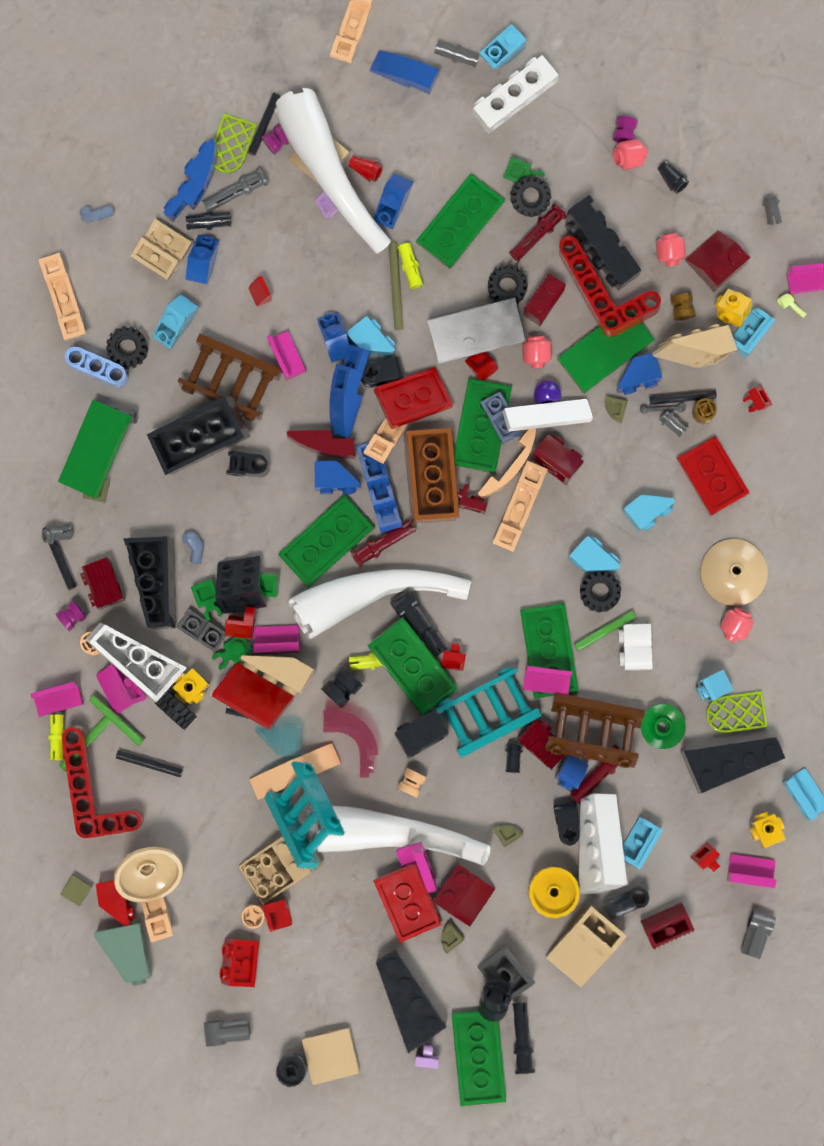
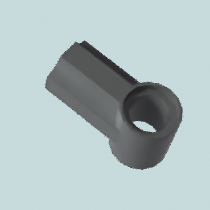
M756 910L751 912L747 924L748 932L741 953L757 959L761 958L767 938L770 937L776 921L775 917Z
M249 1019L224 1022V1020L204 1022L206 1046H219L226 1044V1042L250 1040Z

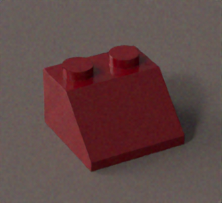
M717 231L691 253L685 261L707 286L715 292L741 270L751 257L735 240Z
M548 434L534 450L531 459L539 466L548 469L547 472L567 486L584 463L581 460L582 455L574 449L568 450L563 446L565 443L555 435L551 437Z
M457 864L432 902L470 927L495 891V888L460 864Z

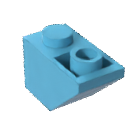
M511 24L480 51L479 55L495 70L510 63L526 47V39Z
M179 295L167 305L152 337L170 350L191 324L199 307L183 295Z
M366 316L346 332L349 341L354 346L369 350V355L387 357L395 355V343L388 335L386 337L380 332L382 328L375 319L370 320Z
M640 495L626 506L622 512L638 532L642 529L648 531L656 524L654 520L661 515L664 518L674 510L672 505L676 501L673 498Z
M587 536L568 557L584 573H595L597 571L616 572L621 567L618 564L620 560L612 552L607 554L602 549L603 544L595 537L591 539Z
M724 669L697 682L698 687L696 688L698 696L701 700L705 699L706 703L734 690Z

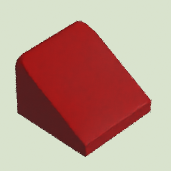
M257 277L248 288L255 305L261 306L270 302L272 298L263 277Z
M487 352L472 355L465 361L467 366L481 381H485L498 370L494 359Z

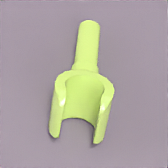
M790 294L782 295L777 299L781 308L785 309L790 306L802 318L807 315L796 305Z

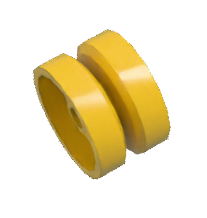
M551 866L543 868L534 874L529 882L528 897L530 903L537 912L546 917L560 918L566 916L575 909L579 901L580 890L576 879L571 873L562 868ZM552 888L557 889L558 895L556 897L550 895Z

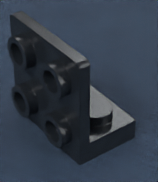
M260 556L224 561L217 564L215 599L224 614L245 611L246 607H253L255 609L267 607V599L260 587Z

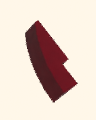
M332 430L287 431V438L290 441L311 452L332 458L355 460L354 438L332 439Z

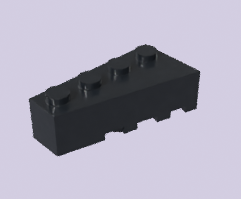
M589 194L568 210L565 227L572 236L575 234L579 239V244L585 253L589 252L592 256L594 266L598 270L602 269L606 275L607 283L619 291L637 278L641 273V269L624 245L622 247L619 246L620 240L614 229L606 227L605 216L601 210H594L591 205L594 200Z
M168 536L123 538L128 550V558L133 569L134 581L140 595V603L147 628L153 630L176 629L174 539Z
M777 737L681 751L698 794L785 759Z
M393 949L378 959L376 965L407 1053L409 1054L444 1030L446 1024L397 950Z

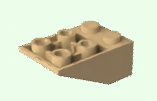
M715 324L706 328L707 331L701 332L700 329H696L687 333V336L682 337L681 334L668 338L669 341L659 344V349L654 351L652 355L687 366L701 368L717 364L737 351V347L729 325L720 327L719 324Z
M241 656L240 658L244 661V667L254 673H257L258 670L263 672V678L275 685L277 682L284 685L282 689L293 696H296L297 693L302 695L315 674L314 669L295 658Z
M283 836L238 866L262 905L316 870L297 868ZM316 854V856H317V858H318V860H319V862H320V864H319V865L317 866V868H316V869H318L319 867H321V866L323 865V863L321 862V860L319 859L318 855Z
M589 905L547 955L546 959L579 987H582L627 936Z

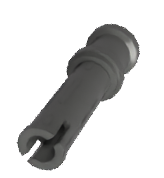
M256 168L255 172L246 177H239V182L203 199L202 202L207 212L209 213L243 194L250 195L253 190L262 185L267 186L268 183L260 168Z

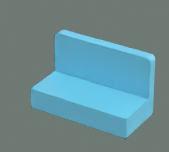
M806 769L800 770L782 782L807 821H812L818 817L817 814L824 811V796Z

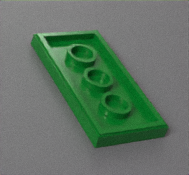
M470 173L419 236L416 243L451 270L505 203V200Z
M632 310L625 312L627 317L632 318L636 316ZM610 320L605 325L613 328L617 326V323ZM642 323L613 337L604 335L600 327H598L559 356L557 360L585 394L654 342L655 339Z
M468 379L454 450V464L456 467L492 474L496 473L501 441L480 402L501 392L509 406L512 386Z
M92 399L58 482L97 499L132 416Z
M344 495L278 555L309 588L375 528Z
M565 603L520 610L528 666L571 671L572 676L570 677L568 694L579 692ZM533 691L534 699L555 696V694Z
M403 617L367 644L422 716L458 689Z
M479 1010L451 1013L460 1107L506 1102L498 1021H487L480 1015Z

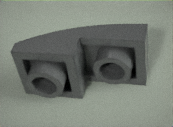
M190 609L186 611L176 627L215 653L226 637L223 630Z

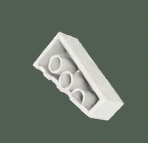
M102 623L85 639L156 702L186 669L181 664Z
M592 794L581 799L580 894H601L627 885L616 794Z

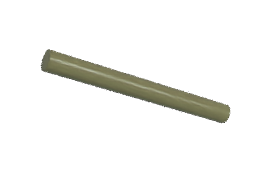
M390 242L388 248L394 330L398 331L403 330L397 242Z

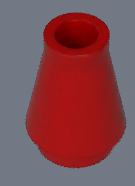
M354 155L348 164L349 168L353 169L368 182H376L383 169L378 161Z

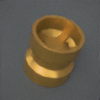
M691 293L670 297L671 305L674 306L673 319L675 321L687 320L696 316L695 309L692 308L691 304L693 302Z
M701 399L694 406L692 416L700 424L709 423L717 413V406L711 399Z

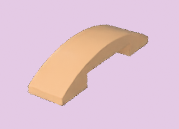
M350 0L330 57L348 63L352 62L362 38L373 0Z
M60 253L39 259L64 340L67 341L85 335L86 331Z
M385 418L366 447L364 454L384 464L408 424L391 429Z
M536 428L528 429L520 439L518 445L524 450L498 482L491 476L478 493V497L487 498L497 493L516 477L529 457L535 439Z
M529 461L526 462L493 544L514 552L548 469Z
M328 744L249 779L257 799L264 798L269 791L278 792L289 786L297 776L291 765L293 761L311 763L316 774L340 765L341 762L333 744Z
M163 897L151 902H142L141 905L151 943L174 936L165 898Z

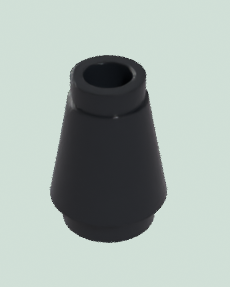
M664 161L657 170L670 191L678 194L689 184L687 175L668 161Z

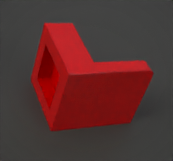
M246 607L244 617L228 616V620L225 621V636L252 639L255 625V608Z
M286 899L263 905L269 932L293 924Z

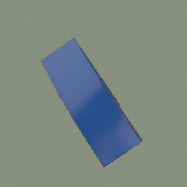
M378 51L370 68V72L409 89L413 87L429 95L439 75V69L384 51Z

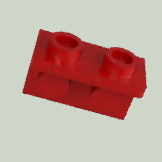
M225 938V943L222 945L221 950L223 966L219 971L221 984L234 987H255L259 941Z

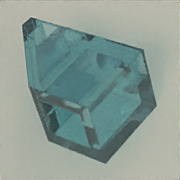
M284 724L283 728H274L273 725L270 730L263 726L255 727V732L278 756H301L302 729L297 728V724Z

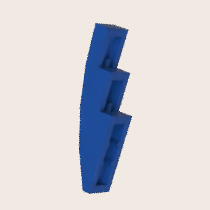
M367 442L357 445L356 449L379 529L382 533L400 528L402 523L385 464L364 454L369 444Z

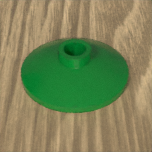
M668 704L652 706L645 712L641 722L643 738L649 745L657 749H670L676 746L683 739L686 730L685 720L681 712ZM660 722H662L665 725V729L663 731H660L658 729V724Z

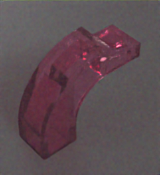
M323 709V732L343 733L353 738L360 752V778H369V773H374V760H369V755H378V747L373 733L360 718L349 712Z

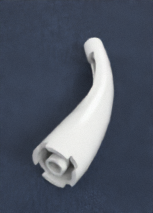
M303 88V93L293 94L290 91L277 100L275 112L290 145L352 228L376 254L381 252L389 245L391 240L366 210L349 182L339 160L329 125L315 92L311 89Z
M407 569L381 570L355 574L320 584L289 599L287 604L289 607L293 606L296 611L293 617L303 633L308 632L307 637L310 640L389 594L405 592L406 590H426L447 593L449 597L467 600L471 581L431 571Z
M310 806V809H307L305 820L313 812L312 806ZM332 806L345 834L344 836L328 835L315 851L339 852L369 848L404 847L422 841L425 849L443 852L484 865L489 858L491 848L489 845L465 835L424 822L367 809ZM319 820L309 830L311 838L309 842L322 829Z

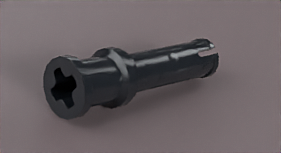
M527 1002L512 1003L516 1048L513 1050V1054L516 1055L517 1064L515 1074L535 1073V1068L532 1065L534 1049L530 1046Z

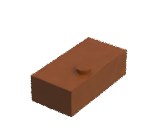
M451 428L406 431L404 434V448L411 523L457 520L459 518Z

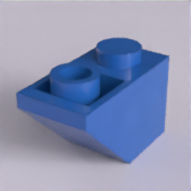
M393 173L385 184L373 218L375 222L393 230L414 182Z
M207 235L197 236L188 255L185 280L203 284L208 283L213 271L219 239H214Z
M338 312L328 313L317 318L331 363L345 359L349 342Z
M652 353L633 358L616 389L617 394L624 393V395H629L637 392L636 388L645 386V389H650L658 386V382L662 379V374L657 358Z
M314 461L315 490L320 491L321 495H331L333 491H342V494H356V490H360V482L338 461Z
M567 755L555 779L559 780L557 784L568 791H571L572 788L578 789L589 765L574 756Z

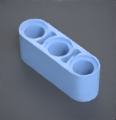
M71 347L65 353L66 362L75 371L115 388H122L128 382L127 372L117 363L79 347ZM75 354L82 355V359L78 363L71 362ZM95 363L102 364V368L98 372H92V366ZM117 371L122 372L123 375L120 380H112L113 373Z

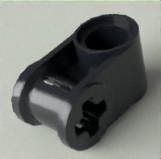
M390 357L366 365L361 383L365 387L373 388L404 378L399 357ZM368 372H371L372 375H375L374 380H371L370 377H366Z
M238 451L228 452L230 460L229 470H226V475L264 477L270 471V464L263 455ZM257 461H263L265 464L264 468L260 471L254 470L253 467Z
M576 801L553 804L560 841L567 846L574 845L580 838ZM567 829L576 834L571 842H568V838L563 837Z

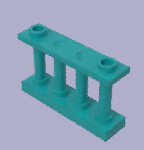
M509 666L498 672L499 677L453 701L448 698L438 703L437 714L445 712L460 741V749L457 750L460 758L541 717L538 708L532 710L531 707H528L512 677L518 673L517 668L511 670ZM503 680L521 711L519 712L521 717L512 720L511 717L508 718L492 687ZM482 691H485L500 720V728L494 731L488 728L472 696ZM463 701L481 732L479 733L481 738L473 742L471 738L468 739L452 708Z
M293 761L291 765L297 776L283 793L269 791L264 798L297 868L316 869L320 864L315 854L316 849L328 835L344 836L345 831L311 763ZM301 785L305 793L293 807L290 798ZM310 802L313 812L301 825L298 815ZM319 820L322 829L309 842L306 833Z

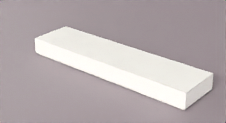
M587 399L504 408L503 410L508 432L591 422L593 419Z

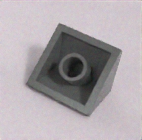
M503 945L478 966V969L488 981L500 979L509 984L512 989L511 1000L535 984V981L506 945Z

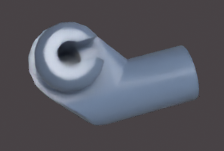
M110 205L91 211L89 207H84L80 210L79 214L82 216L81 220L88 223L113 216V210Z
M194 532L184 533L182 542L186 543L192 550L189 562L201 564L204 549L203 542Z

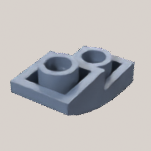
M501 392L480 402L502 444L522 435V430L508 432L503 410L504 408H509Z

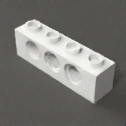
M543 55L538 59L536 57L532 58L525 65V69L521 72L515 71L508 78V82L504 85L498 84L492 89V94L487 98L481 97L474 103L473 116L488 134L492 133L558 82L559 75ZM534 77L537 82L530 84L526 81V78ZM511 90H517L520 93V95L517 97H512L509 95L508 92ZM499 103L503 108L494 110L491 105Z

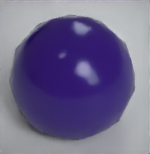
M544 380L536 385L533 396L537 404L559 402L562 393L560 387L554 381Z

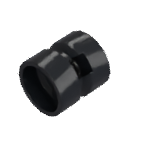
M342 666L334 674V680H328L321 690L342 709L350 701L349 696L351 694L355 695L363 685Z
M491 979L483 986L478 1010L480 1015L487 1021L497 1022L504 1019L507 1015L512 998V989L507 982L500 979Z
M297 1053L284 1055L276 1068L278 1081L287 1087L299 1085L307 1073V1063Z

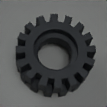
M526 176L517 180L518 182L512 186L513 189L510 192V201L513 208L519 214L528 217L539 216L542 212H545L546 208L550 205L551 190L547 183L533 176ZM528 188H534L539 193V199L534 205H526L523 202L522 194Z
M507 264V266L500 265L489 276L487 290L490 298L496 301L514 296L516 304H519V301L524 299L527 292V277L524 276L522 269H518V266L511 267V264ZM502 279H513L516 283V289L509 294L503 293L499 288V283Z
M122 326V329L119 330L117 328L115 333H110V339L106 341V351L114 363L121 365L125 369H129V367L135 368L137 364L141 365L143 363L142 360L147 357L148 344L138 329L135 330L131 326L129 328ZM127 339L132 340L136 346L135 351L128 356L122 355L119 352L120 343Z
M597 571L589 574L582 582L580 588V598L584 606L597 613L607 612L612 609L621 597L620 582L615 579L613 574L610 575L606 571ZM598 583L605 584L609 589V596L605 600L595 599L592 595L594 585Z
M168 690L155 702L171 720L184 730L197 717Z

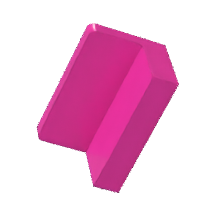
M824 263L790 267L787 271L786 277L790 295L824 291Z
M288 331L273 338L271 335L266 336L286 381L306 373V369Z
M299 626L255 627L254 654L300 652Z
M113 664L96 675L116 714L147 699L144 692Z
M526 666L523 690L568 695L572 672Z
M76 682L30 694L31 698L35 700L39 717L84 705L79 685Z
M422 841L398 848L396 853L401 866L404 867L415 862L427 892L437 891V880Z
M731 854L727 881L775 888L776 879H774L776 862L775 860Z

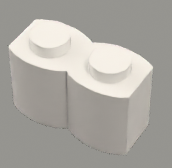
M624 624L622 630H618L619 643H623V652H619V665L624 666V671L652 670L651 624Z

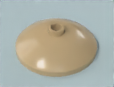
M728 539L715 544L705 554L700 567V578L705 591L715 601L728 606H741L753 601L761 594L767 582L768 568L764 556L754 545L740 539ZM733 567L740 569L739 575L733 573Z
M162 847L142 848L132 852L119 863L114 873L115 887L118 893L127 900L140 903L155 901L167 896L178 886L182 879L183 867L179 857L169 849Z

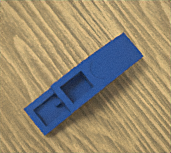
M212 138L200 146L199 154L195 159L192 158L187 162L184 174L189 179L188 182L184 181L178 188L179 193L176 197L169 199L164 206L165 210L163 213L172 222L176 220L186 206L194 211L207 191L217 159V144Z
M349 345L343 366L339 364L335 366L329 400L330 424L333 434L350 438L363 397L357 394L370 352L367 349Z

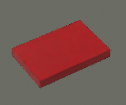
M435 367L374 388V393L391 429L453 407V403Z
M716 436L677 458L710 516L750 494Z
M238 663L212 693L213 698L268 730L271 729L294 699L292 694Z
M415 862L373 880L400 943L442 925Z

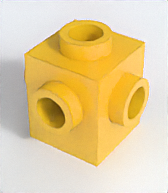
M727 289L724 296L720 295L715 305L717 308V318L724 323H730L741 328L751 312L752 299L744 296L741 292Z
M192 668L187 674L183 672L175 681L176 685L173 687L177 692L174 695L183 704L186 701L189 704L193 702L197 704L205 697L204 691L210 685ZM192 684L193 689L188 692L187 687Z
M766 811L754 816L756 820L750 822L752 828H749L754 841L758 840L761 848H766L786 840L782 832L785 829L784 824L779 816L776 817L775 814L768 815ZM766 825L769 827L768 832L765 831Z

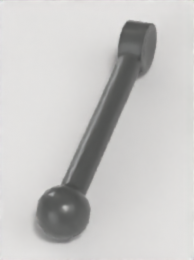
M680 403L678 406L647 407L643 405L640 407L642 414L667 410H677L683 413L686 410L684 403Z

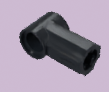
M406 590L390 602L398 616L405 619L417 636H420L432 627V624L421 611L420 605L409 590Z
M637 886L604 901V905L611 920H614L636 909L647 906L649 894L645 888ZM637 891H642L645 894V900L639 904L635 903L632 899L633 894Z

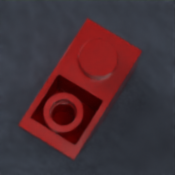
M114 880L95 883L98 906L124 926L132 924V919H135L133 905L129 906V900L118 893Z

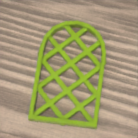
M227 114L223 115L214 140L217 146L225 142L228 149L220 152L217 147V157H220L222 164L215 165L216 170L229 174L236 172L242 167L257 124ZM228 118L237 122L230 124ZM226 120L228 126L222 128L223 123ZM242 123L250 125L251 127L245 129ZM240 124L242 131L235 134L232 127ZM230 128L233 135L225 138L223 131ZM253 129L249 138L247 132ZM244 133L247 140L240 143L237 136ZM219 134H221L223 140L217 142ZM235 138L237 145L230 148L227 141ZM247 144L246 150L244 152L242 146ZM239 147L242 154L234 157L232 150ZM229 152L232 159L225 162L222 155ZM242 158V161L238 165L236 160ZM234 162L236 168L229 170L227 164Z
M762 691L723 696L713 700L706 710L708 724L714 730L723 733L767 727ZM757 694L754 700H751L749 697H747L748 695ZM742 696L738 702H735L733 699H731L733 697ZM759 696H760L761 706H759L757 703H755L756 700L759 698ZM744 698L751 703L747 709L739 705ZM726 699L722 705L717 702L718 700ZM728 700L735 704L731 712L724 707ZM714 703L720 707L715 714L710 711ZM753 705L760 709L756 716L749 712ZM737 707L744 711L740 718L733 714ZM722 709L729 714L725 720L717 716ZM761 713L763 714V721H764V722H762L760 719H758V717H759V715H760ZM746 714L753 718L749 725L742 721ZM731 716L738 720L734 727L726 723ZM715 718L722 722L719 728L712 724ZM755 721L761 724V726L751 727ZM739 723H742L744 726L747 727L736 729ZM724 725H726V726H727L728 728H730L731 730H721V729L723 728Z

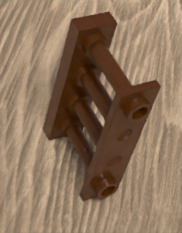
M199 333L196 343L200 346L199 350L201 351L188 380L178 379V384L182 386L181 390L191 395L194 392L213 401L222 398L223 396L216 394V391L229 363L232 364L234 361L241 364L240 373L229 396L233 397L235 403L249 372L252 373L255 370L261 373L260 376L262 378L249 406L246 407L236 403L239 412L243 413V418L253 422L255 419L261 421L262 415L256 410L269 382L273 381V379L279 381L282 370ZM213 352L220 355L221 361L208 389H204L195 384L208 356Z
M555 693L551 712L558 713L555 737L548 736L545 751H550L556 755L565 754L616 764L623 768H635L639 753L631 752L634 728L640 729L645 710ZM567 715L580 717L577 741L564 739ZM590 719L603 722L600 746L586 743ZM612 724L625 726L622 750L609 748Z

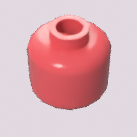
M637 139L622 141L617 144L616 149L613 151L615 164L623 170L641 167L647 157L646 146L642 145Z
M678 233L660 235L661 239L656 241L658 261L666 262V266L679 265V260L686 257L684 238L679 237Z
M545 336L527 337L526 342L522 343L523 362L531 364V368L545 367L544 363L552 359L551 342L545 339Z
M737 607L734 610H728L720 625V629L725 633L724 637L732 642H737V639L745 640L754 624V621L750 618L751 614Z

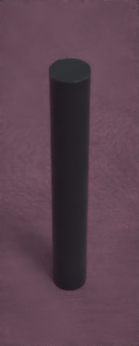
M272 93L248 149V154L256 156L262 141L261 137L267 130L277 106L276 102L281 97L280 95Z
M716 390L649 396V404L657 405L696 401L704 398L716 399L717 393Z
M54 541L53 544H49V547L68 591L75 589L76 584L57 541Z
M120 750L116 754V759L179 778H181L183 773L181 768Z

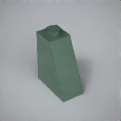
M142 922L94 932L95 939L126 983L132 982L133 986L145 984L146 979L151 977Z

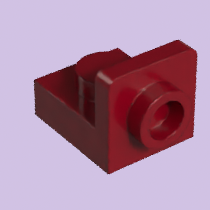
M465 483L464 489L459 488L457 494L458 501L460 502L459 508L485 515L488 503L484 502V498L471 495V498H467L469 484Z

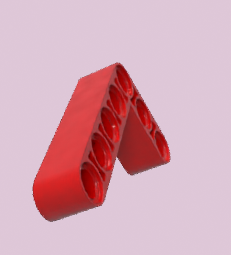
M566 236L561 239L559 243L560 258L604 335L608 337L616 336L655 316L659 312L661 297L655 291H647L615 308L578 240L572 236ZM566 246H572L575 250L569 253L563 249ZM581 264L585 269L583 271H576L574 266ZM587 283H592L596 287L593 290H587L584 286ZM653 300L656 306L648 307L645 305V302ZM597 302H604L606 307L598 309L595 304ZM633 310L637 315L630 318L625 315V312ZM612 320L617 323V326L609 328L605 323Z
M78 727L66 729L62 734V745L77 835L88 839L132 832L140 828L144 822V817L138 810L132 809L97 815L84 731ZM71 731H75L79 736L76 744L71 743L68 739ZM74 754H79L82 757V764L80 766H75L72 763L71 759ZM78 776L83 777L86 781L83 789L75 785V779ZM81 799L89 802V809L87 811H82L79 808L78 803ZM129 814L137 817L138 823L136 826H130L127 823V816ZM106 818H111L115 821V828L113 830H108L105 827L104 821ZM85 821L90 822L93 826L90 834L82 830V824Z

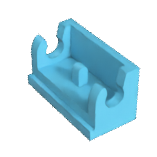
M759 308L753 309L741 328H738L733 335L737 347L736 352L746 359L774 323L775 319Z
M639 817L623 844L624 861L637 869H641L663 830Z

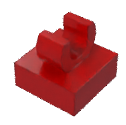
M763 386L748 391L749 396L743 398V402L749 400L754 402V406L748 410L750 413L757 410H765L773 405Z
M452 643L450 651H443L442 668L458 671L464 670L466 654L459 653L461 644Z
M707 842L690 857L702 870L708 867L715 872L720 867L715 860L720 854Z

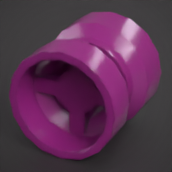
M629 116L616 117L615 125L617 128L613 132L612 140L617 143L633 140L635 137L633 131L637 128L638 121Z
M280 124L274 126L271 133H266L261 137L266 147L274 155L280 151V147L289 144Z
M74 600L67 604L68 610H60L55 614L69 632L75 628L76 620L82 622L87 618Z

